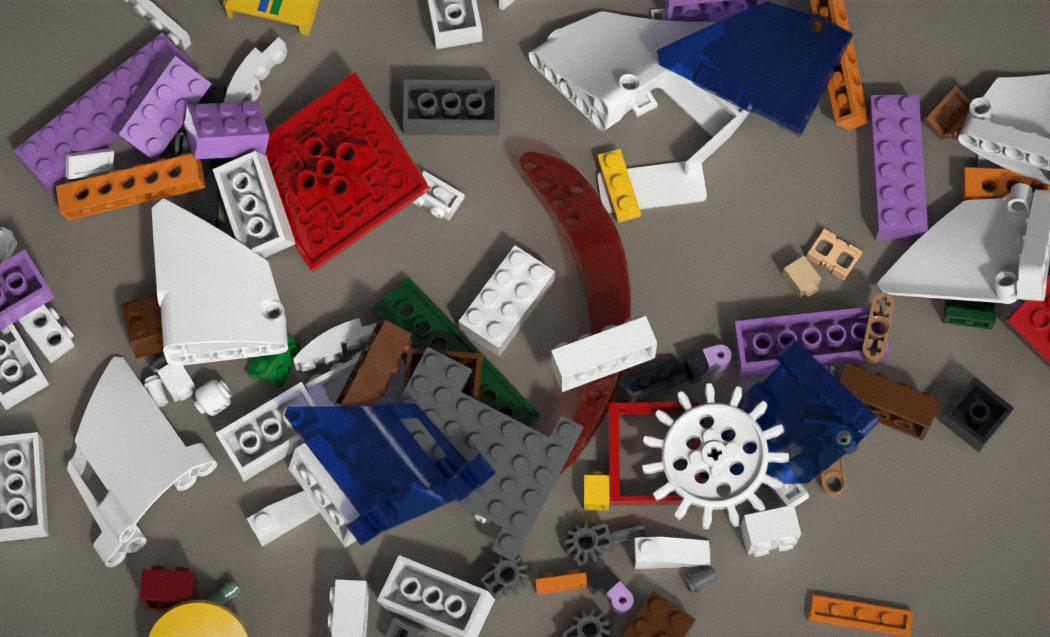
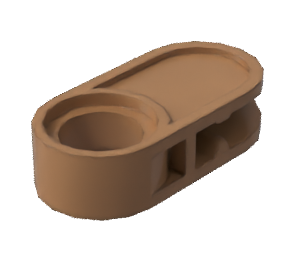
M829 446L826 452L819 454L818 468L822 491L830 497H835L843 492L846 479L841 452L839 449ZM829 478H836L840 482V488L831 490L827 487L826 481Z

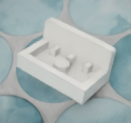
M423 171L422 175L431 187V190L413 203L420 207L422 205L427 207L437 218L442 219L444 217L450 220L464 200L465 194Z

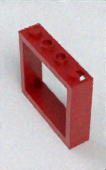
M679 402L609 403L610 506L679 505L683 499L679 495H667L660 500H656L654 496H620V415H656L655 413L658 410L668 415H682L685 410ZM690 402L692 407L699 406V402ZM704 418L700 421V424H704ZM692 438V450L698 449L701 445L700 440ZM700 473L695 477L697 483H700Z

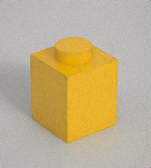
M598 471L584 475V510L609 511V475H604L603 472Z

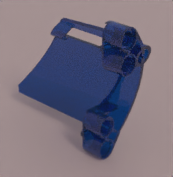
M415 403L366 406H287L284 413L288 422L360 514L359 517L345 526L361 546L383 531L424 515L454 500L460 502L471 493L477 491L496 473L481 452L468 463ZM400 419H419L444 451L446 457L442 460L431 459Z

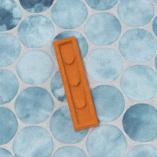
M812 594L808 621L909 637L913 611Z

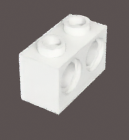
M42 305L20 318L19 322L47 360L52 363L74 347L71 340L74 335L66 325L60 326L57 322L60 317L52 307L47 309L45 305ZM47 319L43 326H36L38 320ZM54 337H61L59 343L55 345L50 344Z

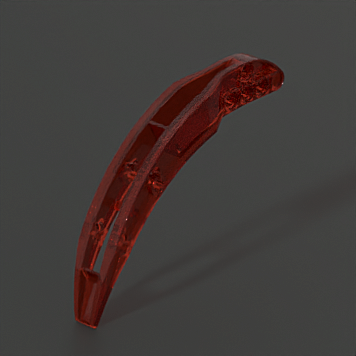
M524 153L519 159V173L548 211L569 245L586 296L591 334H598L609 325L617 327L625 324V321L631 317V289L628 266L621 238L602 201L587 179L572 165L544 153ZM528 163L536 165L533 169H527L524 166ZM542 181L548 182L550 185L546 188H542L538 184ZM574 187H580L584 191L581 193H575L572 191V189ZM555 200H561L562 202H564V204L561 206H555L552 204V202ZM570 218H574L578 221V223L575 225H570L566 221ZM623 370L585 384L579 406L573 418L574 422L584 428L560 475L580 456L599 430L609 411V403L613 402L617 391L616 385L618 380L621 379Z

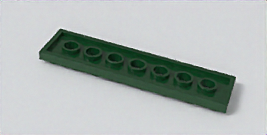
M409 278L404 280L372 308V312L379 319L387 320L412 333L410 339L413 341L410 348L427 349L429 347L433 349V343L437 340H442L446 343L443 351L480 353ZM404 306H409L414 311L412 315L404 317L399 313L400 309ZM426 323L430 329L427 333L420 334L416 331L417 325ZM483 356L479 401L499 412L507 409L512 412L513 419L528 427L532 426L540 419V414ZM486 392H492L496 399L492 403H485L482 400V395Z

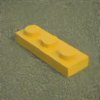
M621 149L598 154L597 160L617 222L641 217V211Z

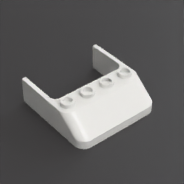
M698 51L640 89L637 101L632 105H626L624 115L641 101L648 92L655 88H660L713 138L685 164L684 174L688 176L732 136L750 113L752 100L701 51Z

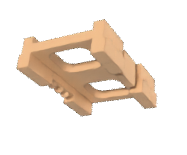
M824 228L811 250L807 253L806 258L816 265L821 263L822 267L825 266V269L833 271L832 275L845 281L849 272L861 257L862 251L851 244L848 246L844 241L836 239V235ZM821 240H825L833 245L832 250L827 256H823L815 250ZM843 252L854 259L847 269L836 263V260Z

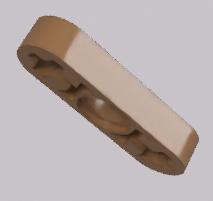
M878 293L874 296L871 303L861 350L863 359L868 363H878L885 353L895 305L893 297L888 293ZM881 300H884L887 306L884 309L883 316L878 315L880 305L878 304ZM875 322H880L884 325L885 331L881 334H876L872 331L871 325ZM873 340H878L876 345L878 353L875 356H871V352L867 349L871 348Z

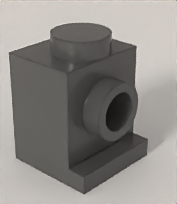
M402 618L390 620L384 631L385 637H403L405 630L408 631L407 637H426L428 632Z

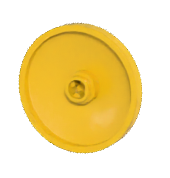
M188 600L178 603L163 612L153 624L148 637H248V633L239 617L227 607L208 600Z

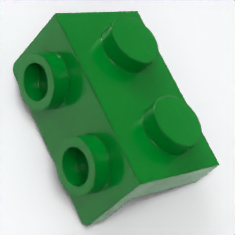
M287 335L288 350L280 354L254 357L247 375L252 379L271 382L277 388H283L294 363L293 359L300 349V344Z

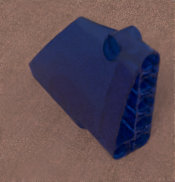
M766 1L657 50V55L661 67L691 81L697 87L745 111L755 112L775 122L779 128L800 137L846 51L853 32L826 20L822 15H811ZM818 21L823 24L821 31L813 32L810 30V25L813 22Z
M793 339L776 357L780 365L763 382L755 383L742 396L737 408L749 414L760 402L764 401L767 403L765 413L756 422L762 431L782 424L784 432L778 437L768 439L766 442L768 452L789 453V462H769L766 474L779 479L783 484H808L845 454L854 453L858 449L859 443L881 420ZM726 430L722 433L721 438L725 441H732L736 434L732 430ZM851 436L849 444L840 445L842 437ZM751 442L746 443L743 447V451L747 454H753L757 450V446ZM717 451L712 452L713 460H719ZM734 464L730 468V472L733 475H740L744 471V467L741 464ZM700 473V478L709 479V475L707 473Z

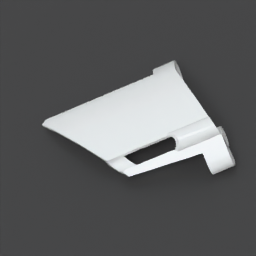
M113 357L101 376L87 405L75 438L76 451L73 458L69 460L67 471L102 531L93 547L107 567L118 565L124 560L127 552H136L146 544L147 540L136 523L170 486L174 484L177 490H186L195 483L197 476H206L217 467V462L203 443L188 447L184 445L126 360L122 357ZM87 461L108 490L107 495L100 504H98L80 477L85 470Z

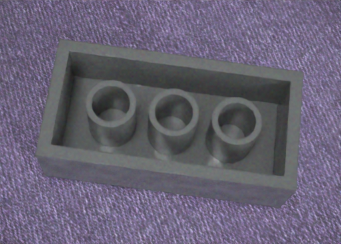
M404 79V135H499L500 80Z

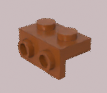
M956 85L952 86L922 120L941 140L949 137L954 138L962 130L961 126L968 116L971 101Z

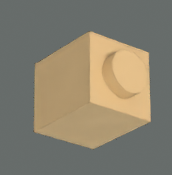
M805 256L786 266L782 274L784 280L799 299L804 295L809 297L819 289L821 277Z

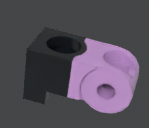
M720 344L685 355L683 364L691 374L689 377L691 384L700 382L703 373L726 369L731 360V351L727 346Z
M607 567L588 583L587 589L593 595L600 591L610 602L611 608L615 613L623 615L632 609L633 595Z

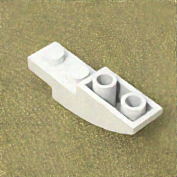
M278 37L263 53L257 48H254L234 74L227 89L224 103L254 102L259 97L261 92L259 80H264L270 73V69L275 64H280L287 55L284 41Z
M360 318L322 333L306 345L293 359L296 370L305 372L315 369L317 365L337 364L341 359H344L342 349L355 350L360 348L362 344H366L377 323L362 327Z

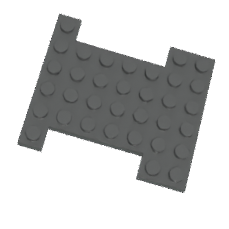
M427 347L360 472L357 481L401 504L413 482L502 527L491 551L514 562L584 427L561 415L551 436L548 437L462 393L461 391L472 373V369Z

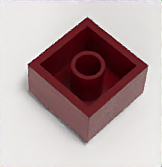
M153 565L150 566V569H142L139 599L146 610L163 611L184 601L198 600L200 582L195 573L186 567L165 570L163 566Z

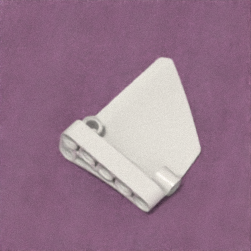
M601 11L568 26L554 30L546 42L529 52V60L599 130L605 131L622 119L626 105H632L637 101L640 89L721 37L724 29L721 22L655 20Z
M1018 183L1013 185L1011 192L1003 198L963 201L931 227L898 259L877 283L878 289L881 293H888L889 295L1004 304L1013 303L1017 299L1044 301L1050 260V190H1035L1033 193L1030 186Z

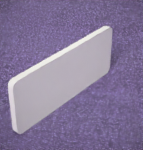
M687 161L627 169L639 208L647 209L705 201L707 192L702 164L688 176L684 174ZM600 172L597 180L602 211L606 214L614 213L602 172Z

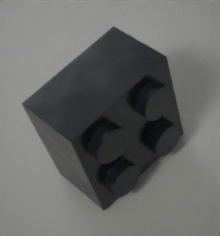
M974 377L947 409L940 422L972 448L980 452L1008 419L1014 407Z

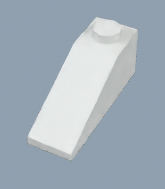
M302 491L265 507L247 518V522L263 547L320 512L307 493Z
M670 537L635 538V569L707 567L710 565L709 541Z

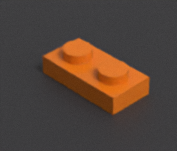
M571 570L565 572L563 576L555 577L553 573L543 574L540 576V579H535L536 593L544 594L587 588L586 573H580L579 570Z

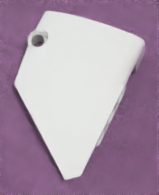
M1050 74L1025 77H998L982 98H975L971 101L969 113L959 134L958 141L963 146L995 164L1050 185Z
M164 198L153 206L152 223L157 297L159 307H161L163 351L167 363L172 366H183L286 352L288 350L287 320L268 261L226 233ZM274 314L279 315L276 318H270Z

